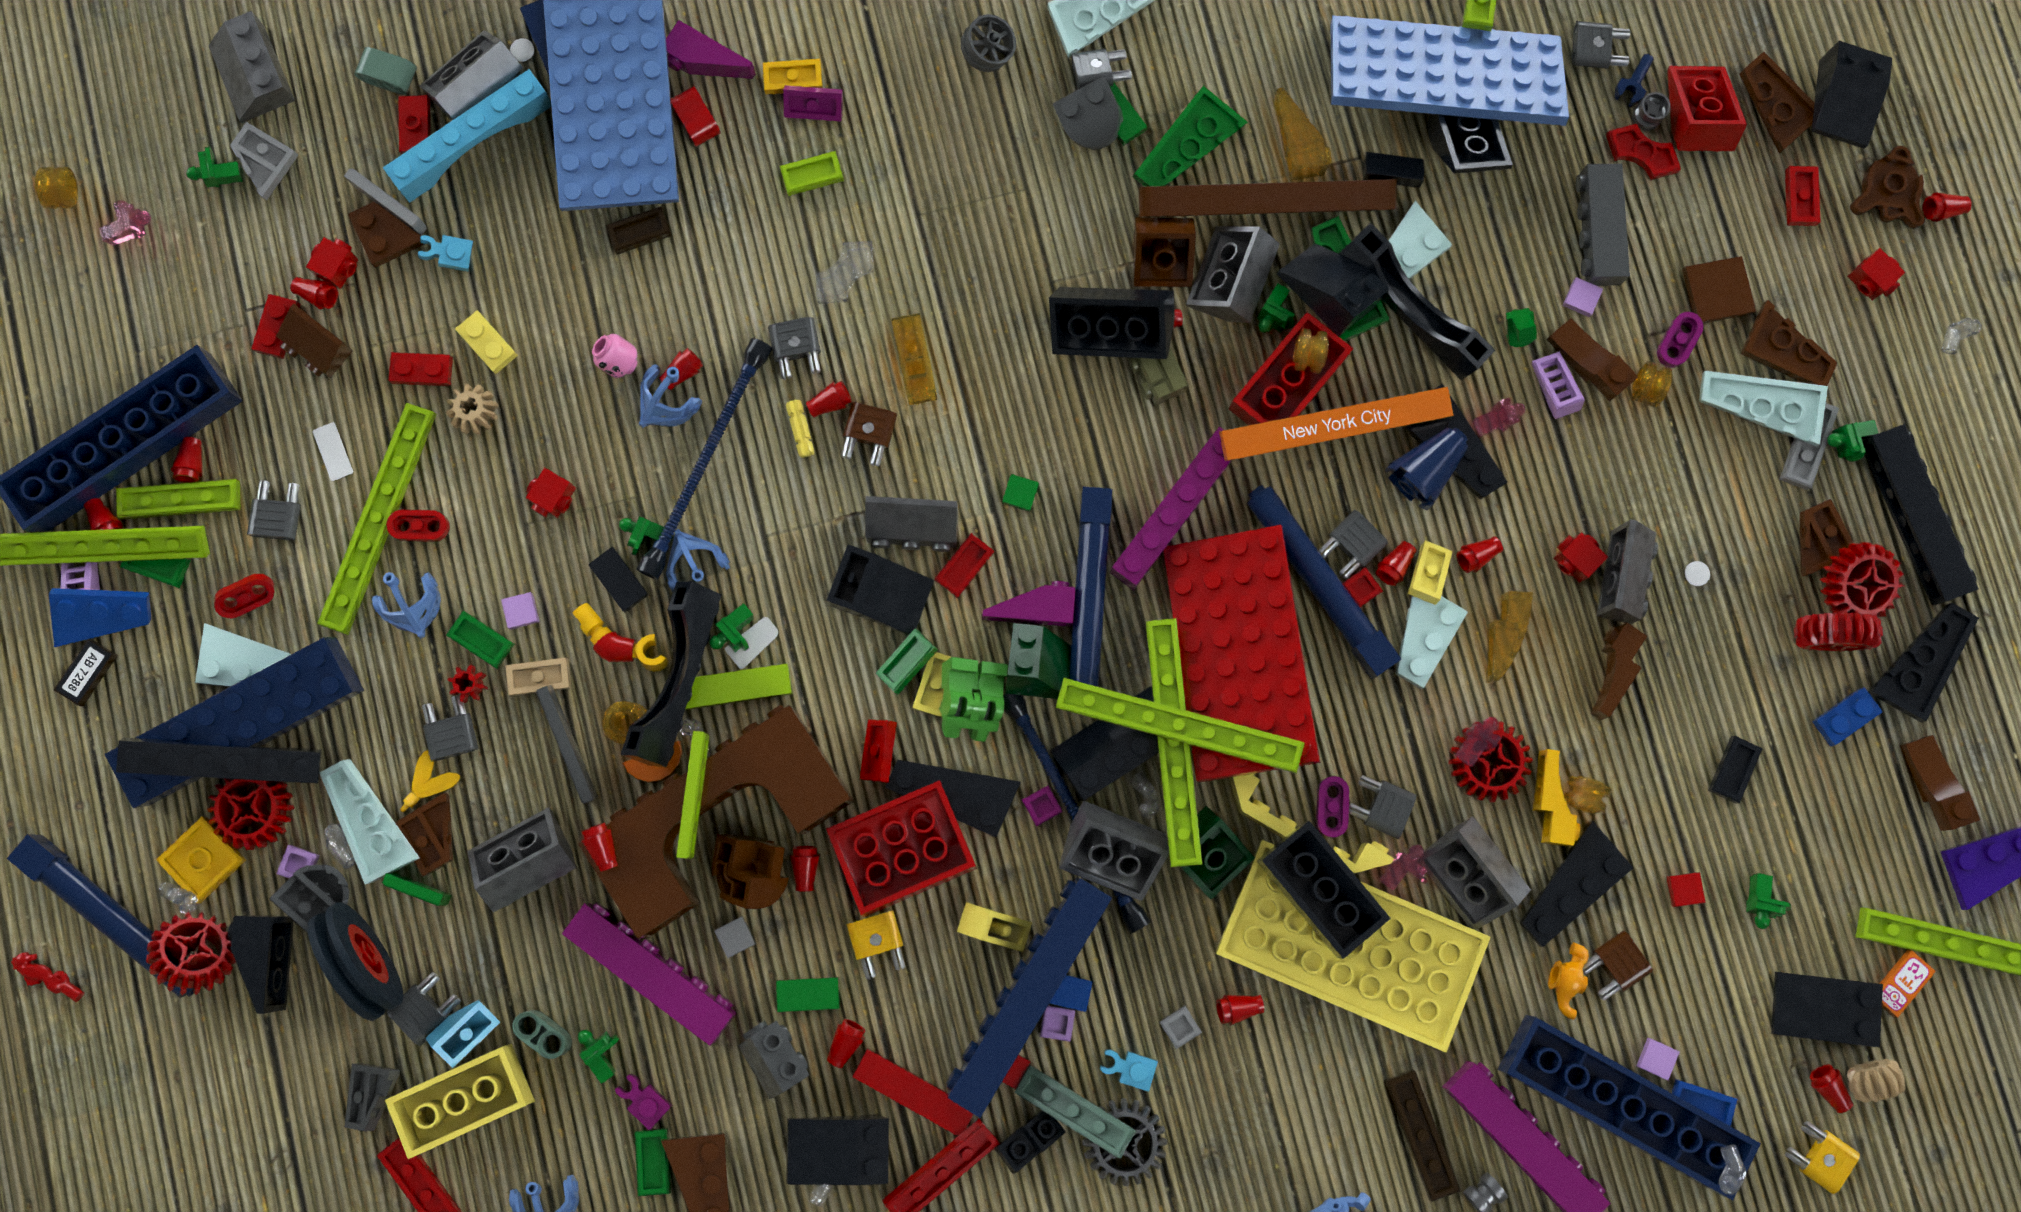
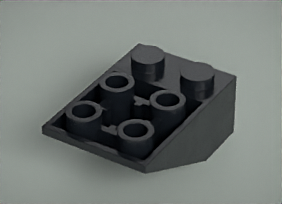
M848 544L826 601L831 607L909 635L918 626L934 580L879 555Z

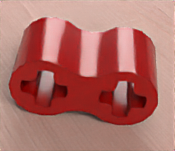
M695 86L671 98V106L695 147L721 134L716 121Z

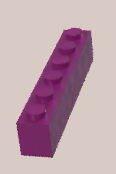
M1220 426L1112 566L1110 574L1133 591L1232 462V460H1224L1219 432L1224 429Z
M598 902L594 905L584 903L562 932V935L709 1046L715 1044L737 1014L731 1009L734 1004L720 994L715 997L708 992L709 985L697 976H693L691 979L682 972L684 967L675 959L669 957L666 960L658 954L660 949L654 943L647 939H644L642 942L633 935V930L627 923L622 920L617 923L609 917L611 912Z
M1466 1061L1442 1086L1562 1212H1603L1611 1204L1603 1196L1606 1190L1594 1178L1588 1180L1581 1173L1583 1166L1570 1154L1567 1157L1564 1156L1558 1149L1561 1146L1559 1141L1548 1131L1543 1134L1535 1126L1538 1120L1527 1109L1524 1108L1521 1111L1513 1103L1516 1099L1515 1096L1503 1085L1498 1087L1491 1080L1494 1075L1481 1062L1476 1065L1473 1062Z

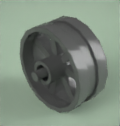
M991 14L981 15L964 30L961 37V50L964 58L972 67L989 73L999 70L1013 56L1016 50V37L1013 29L1002 18ZM978 26L986 27L985 34L979 29ZM971 31L979 40H971ZM1001 39L1003 40L1004 46L999 44ZM996 51L1005 55L1003 60L999 61ZM989 54L991 60L984 58V56Z

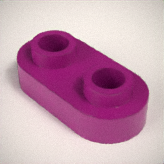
M1683 312L1672 321L1657 348V358L1662 365L1675 368L1689 358L1704 328L1703 321L1697 314ZM1681 325L1688 328V333H1684L1681 330ZM1672 350L1675 353V358L1670 357L1667 351Z
M1331 776L1323 779L1317 788L1316 826L1318 831L1326 837H1339L1348 828L1349 786L1342 778ZM1330 786L1335 787L1337 790V795L1334 798L1327 794V789ZM1328 817H1333L1336 820L1334 828L1327 826L1326 820Z

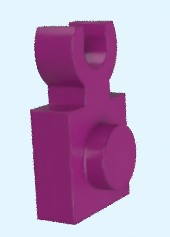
M629 1074L626 1078L632 1083V1090L627 1092L621 1086H618L615 1092L619 1097L630 1099L633 1102L627 1110L648 1130H651L673 1105L651 1084L643 1090L640 1087L641 1084L638 1077L634 1074Z

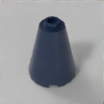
M1445 428L1390 463L1385 472L1392 473L1388 478L1409 501L1416 498L1422 502L1418 507L1428 510L1436 502L1467 451L1468 445L1466 441L1468 439L1457 428L1453 430Z

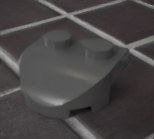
M1105 76L1052 103L1065 132L1078 146L1098 150L1107 147L1118 137L1117 133L1121 122H1123V113Z
M326 864L306 865L294 872L293 876L269 900L308 934L307 925L312 917L320 913L326 914V910L337 902L347 905L349 889L345 877L334 867Z

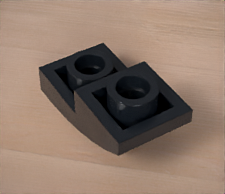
M1041 1110L994 1149L1012 1174H1015L1066 1132L1054 1117Z

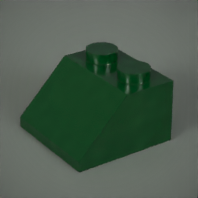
M1013 623L1006 694L1058 699L1063 678L1068 679L1071 645L1044 626Z
M1205 806L1197 813L1202 865L1181 866L1180 868L1211 900L1249 865L1255 857L1224 821L1210 808Z

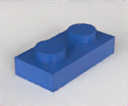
M1863 687L1850 694L1812 722L1829 746H1835L1883 711L1867 689Z

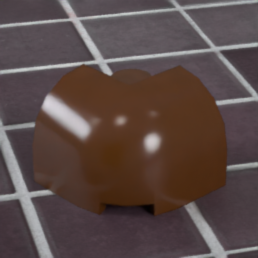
M717 834L712 861V876L717 877L718 886L721 891L719 897L726 902L745 909H762L778 901L785 891L789 878L780 875L785 847L774 844L772 840L754 836Z

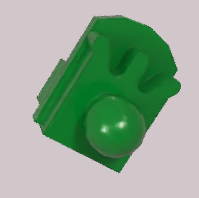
M210 146L205 147V151L197 152L200 167L192 166L186 171V176L191 180L198 181L203 179L207 188L243 182L238 162L216 164Z
M1279 283L1275 286L1257 317L1260 320L1259 330L1262 333H1267L1272 328L1282 333L1283 329H1291L1296 324L1295 314L1281 307L1290 290Z
M1525 308L1521 310L1513 309L1506 313V337L1510 346L1524 347L1537 339L1533 311Z
M1875 420L1841 426L1832 430V434L1827 438V443L1829 446L1837 448L1839 458L1845 457L1850 462L1859 461L1865 454L1862 439L1879 434Z
M640 516L637 523L632 521L631 518H623L619 521V527L622 531L632 533L627 546L633 548L632 555L635 556L645 537L653 541L660 539L661 532H663L662 530L665 529L663 526Z
M744 603L715 624L718 634L713 635L710 639L709 645L711 648L720 649L727 643L735 653L739 649L743 651L749 649L748 643L739 631L754 620L753 613Z
M1756 873L1750 876L1746 912L1756 914L1754 918L1755 925L1760 929H1766L1771 922L1769 917L1776 919V916L1782 917V915H1786V911L1791 910V904L1771 899L1773 876Z
M581 1030L578 1033V1041L580 1044H583L584 1048L581 1049L579 1056L602 1084L616 1072L613 1065L604 1055V1052L614 1046L619 1038L617 1035L610 1037L606 1031L594 1039L593 1034L589 1030Z

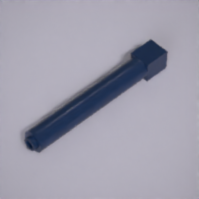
M1261 485L1249 493L1250 500L1247 502V505L1264 528L1282 525L1288 561L1353 648L1350 651L1369 677L1374 679L1400 661L1401 657L1381 630L1377 631L1273 488L1269 486L1265 489Z
M1083 486L1080 505L1069 679L1099 687L1113 489Z
M27 834L7 859L34 882H42L149 972L151 965L146 962L147 954H149L147 945L150 941H153L151 939L153 931L67 860L70 857L43 835ZM165 950L170 962L177 967L179 964L178 959L171 956V952ZM168 981L162 984H164L167 987ZM176 986L171 990L179 998L185 995L190 997L194 994L192 988H187V992L183 995L180 993L181 987Z

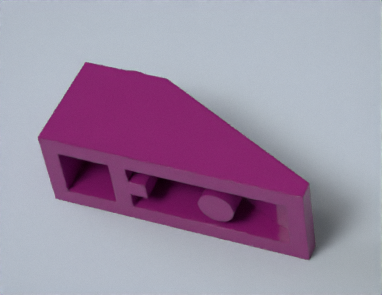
M680 20L677 21L666 38L668 67L675 71L681 69L692 75L753 79L756 75L751 61Z
M1052 581L1051 585L1041 586L984 609L982 620L1072 627L1075 587H1069V582Z

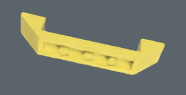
M1255 774L1230 777L1229 780L1238 813L1282 839L1296 830L1297 823L1283 815L1278 819L1268 813L1271 809L1270 807L1256 799L1253 803L1248 801L1260 781L1259 778L1254 776ZM1372 841L1371 844L1362 843L1352 862L1348 860L1351 856L1350 854L1336 846L1333 848L1353 874L1392 864L1394 860L1393 857L1387 854L1389 849L1375 841Z

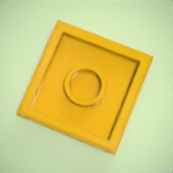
M201 816L156 859L196 904H201L246 861L239 851L233 848L231 843L225 844L222 842L223 835L219 836L213 833L216 827L209 824V819Z

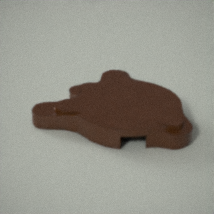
M1894 147L1888 155L1875 161L1868 167L1862 180L1861 195L1850 205V209L1855 215H1862L1873 208H1878L1880 210V219L1883 222L1887 223L1900 219L1913 229L1924 224L1925 216L1920 209L1919 203L1924 186L1923 175L1918 176L1912 165L1915 163L1911 159L1910 151L1906 147Z

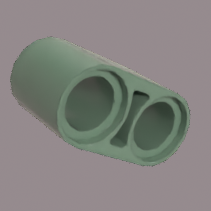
M365 47L354 75L367 84L406 95L417 66L405 58L375 48Z
M538 1010L520 1013L513 1021L512 1029L517 1038L547 1059H554L565 1055L572 1046L570 1034ZM528 1016L532 1017L536 1022V1029L533 1033L527 1032L524 1028V1021ZM552 1035L557 1036L561 1041V1047L558 1052H554L549 1048L548 1040Z

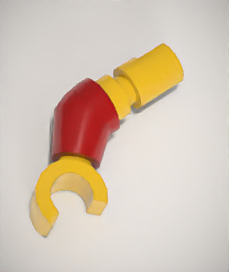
M589 603L582 604L572 612L581 623L580 629L587 637L591 636L590 641L594 645L593 650L602 659L608 662H633L637 658L646 670L652 672L661 671L669 664L668 658L662 655L654 659L645 656L649 647L656 646L657 638L655 634L646 635L636 643L635 639L619 636L617 632H612L607 626L603 627V620Z

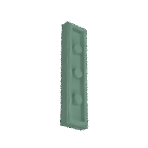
M1029 1065L1014 1092L1120 1159L1136 1132L1134 1128Z

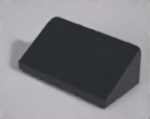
M1366 152L1362 180L1395 179L1397 180V185L1420 188L1424 182V160Z

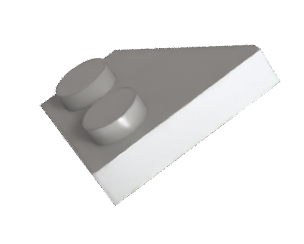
M248 122L244 124L230 144L236 157L241 161L246 174L257 188L258 194L265 200H268L298 157L294 150Z

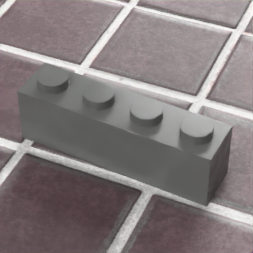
M1587 164L1581 173L1577 175L1575 183L1576 191L1580 192L1577 216L1579 220H1582V231L1579 235V245L1584 251V259L1581 262V274L1585 276V281L1596 286L1621 285L1630 277L1622 164Z

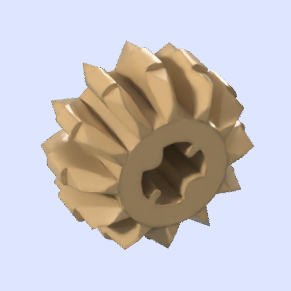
M465 384L463 393L458 389H454V394L457 396L456 399H447V403L452 407L446 411V415L449 418H453L451 425L455 428L460 427L461 432L464 434H468L472 429L476 435H480L481 426L488 430L491 429L488 421L489 419H498V416L492 411L499 408L498 403L492 401L494 395L489 390L484 392V388L479 384L474 389L469 384ZM477 406L476 411L470 410V412H468L469 408H475Z
M1875 1059L1873 1061H1865L1862 1064H1856L1847 1071L1848 1086L1856 1100L1865 1103L1870 1101L1876 1103L1880 1100L1887 1101L1888 1098L1897 1097L1905 1091V1077L1897 1061Z

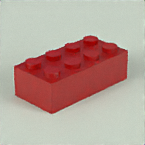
M1306 312L1232 400L1228 410L1248 426L1300 416L1349 357L1354 348L1310 313Z

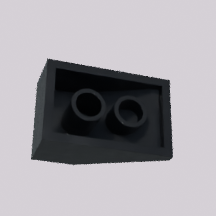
M1838 41L1819 60L1811 132L1865 149L1871 139L1890 84L1892 58Z
M1440 114L1429 115L1426 130L1432 149L1454 174L1512 169L1513 163L1498 120Z
M1315 243L1277 273L1338 337L1373 310L1389 291V288L1368 267Z
M233 916V922H231L228 929L232 953L257 1014L286 1010L294 924V921L288 916Z
M1775 972L1771 1034L1880 1047L1883 984Z
M877 1114L787 1119L786 1184H888L889 1118Z

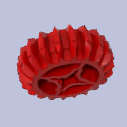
M1860 542V544H1849L1848 548H1838L1839 556H1830L1832 565L1823 567L1828 572L1826 577L1820 578L1823 583H1826V587L1820 590L1822 594L1827 595L1823 602L1831 606L1830 611L1833 613L1848 612L1886 617L1885 608L1889 610L1895 609L1892 603L1893 599L1901 598L1897 593L1898 588L1904 587L1899 582V578L1904 573L1901 570H1897L1901 562L1893 559L1894 553L1885 550L1882 545L1878 544L1872 545L1869 542Z
M1848 612L1805 615L1797 619L1794 629L1796 645L1810 651L1842 652L1871 650L1882 644L1883 636L1881 619L1874 615Z
M1492 720L1484 721L1483 726L1479 722H1475L1472 724L1473 731L1468 727L1462 729L1464 737L1456 736L1454 738V741L1460 748L1451 747L1449 750L1452 754L1457 755V758L1448 760L1449 765H1457L1458 769L1452 771L1451 776L1460 775L1462 778L1456 785L1460 788L1467 784L1468 787L1465 794L1468 796L1473 795L1477 790L1476 798L1478 801H1483L1486 795L1489 802H1496L1497 795L1503 801L1508 799V792L1512 795L1518 794L1519 791L1516 784L1519 786L1527 784L1521 775H1530L1532 772L1529 768L1524 767V764L1531 763L1533 760L1531 757H1524L1523 752L1530 750L1529 745L1521 747L1519 744L1523 741L1524 736L1518 735L1513 737L1515 732L1513 726L1508 727L1504 731V722L1502 721L1497 722L1495 726H1493ZM1480 737H1491L1490 743L1486 744L1483 752L1470 750L1474 742ZM1503 744L1508 748L1512 760L1505 758L1503 755ZM1491 756V760L1500 765L1490 766L1488 761L1480 757ZM1468 761L1478 767V778H1480V781L1472 774ZM1498 770L1510 772L1507 779L1500 785H1489L1490 780L1494 779Z
M224 778L226 785L219 783L214 785L219 794L209 796L211 801H215L214 807H208L206 810L214 813L215 817H212L208 822L211 825L218 824L213 833L219 836L223 835V843H232L235 849H241L244 846L246 850H254L255 846L258 848L267 847V840L272 843L278 841L276 832L281 834L287 832L282 824L283 822L290 823L293 821L290 816H286L287 810L292 811L295 807L286 803L287 800L293 797L292 793H283L288 786L286 782L278 783V781ZM256 783L260 785L256 791H251L248 796L238 794L242 788L250 784ZM269 799L271 801V813L267 808ZM246 803H252L250 806L251 809L248 807L249 805H247ZM231 805L234 808L233 817H231ZM254 821L264 824V826L253 833L246 834L242 832L246 826H250Z
M189 911L185 914L183 920L175 914L172 917L171 924L163 921L160 925V931L155 930L152 934L151 939L153 941H150L147 945L149 954L146 957L147 964L151 965L149 969L150 974L158 975V985L168 981L167 989L169 992L177 986L181 987L180 993L182 995L187 992V988H192L194 994L197 995L200 993L202 986L210 992L213 989L214 982L221 985L225 979L224 975L229 976L233 970L232 965L236 963L231 950L228 932H225L227 929L226 922L216 925V916L214 915L209 920L204 919L203 912L199 913L197 918H192ZM207 940L210 941L216 947L219 956L214 954L213 950L207 947ZM165 950L171 952V956L178 959L179 964L177 967L170 962ZM190 951H195V955H191Z

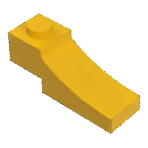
M1551 749L1541 750L1538 756L1532 810L1544 813L1541 843L1574 846L1575 841L1578 840L1580 835V824L1577 823V815L1571 814L1563 795L1559 774L1560 751Z

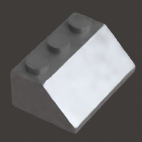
M250 11L225 21L208 46L239 121L243 123L294 102V96L270 38L260 20Z
M484 30L419 86L451 120H454L497 91L504 84L506 85L518 77V72L523 67L500 39Z
M1216 226L1186 305L1227 322L1250 323L1280 243L1261 227Z
M866 496L865 538L867 543H872V547L886 549L890 548V544L902 545V549L920 550V546H932V550L938 552H948L950 548H956L958 529L957 501Z
M1630 519L1611 530L1597 617L1633 624L1640 621L1646 615L1648 601L1645 600V595L1653 580V572L1650 571L1651 561L1656 557L1658 543L1655 542L1656 532L1636 520Z
M1083 801L1070 825L1059 869L1142 901L1169 855L1166 833Z
M549 807L467 851L474 888L493 913L576 868L571 847Z
M1473 816L1451 829L1415 858L1469 928L1474 930L1481 928L1517 907L1531 890Z

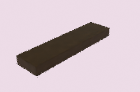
M1410 1070L1384 1080L1429 1200L1433 1202L1460 1192L1415 1070Z

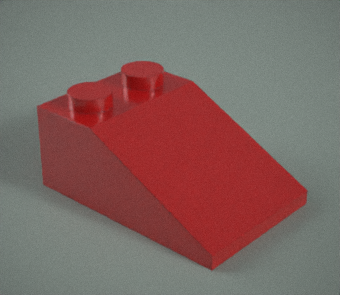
M1669 66L1667 74L1671 132L1678 151H1735L1747 123L1726 68L1722 66Z

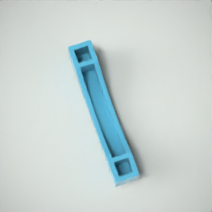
M528 69L384 166L383 169L410 203L434 187L444 172L472 147L504 129L533 120L552 107L551 100L536 77Z

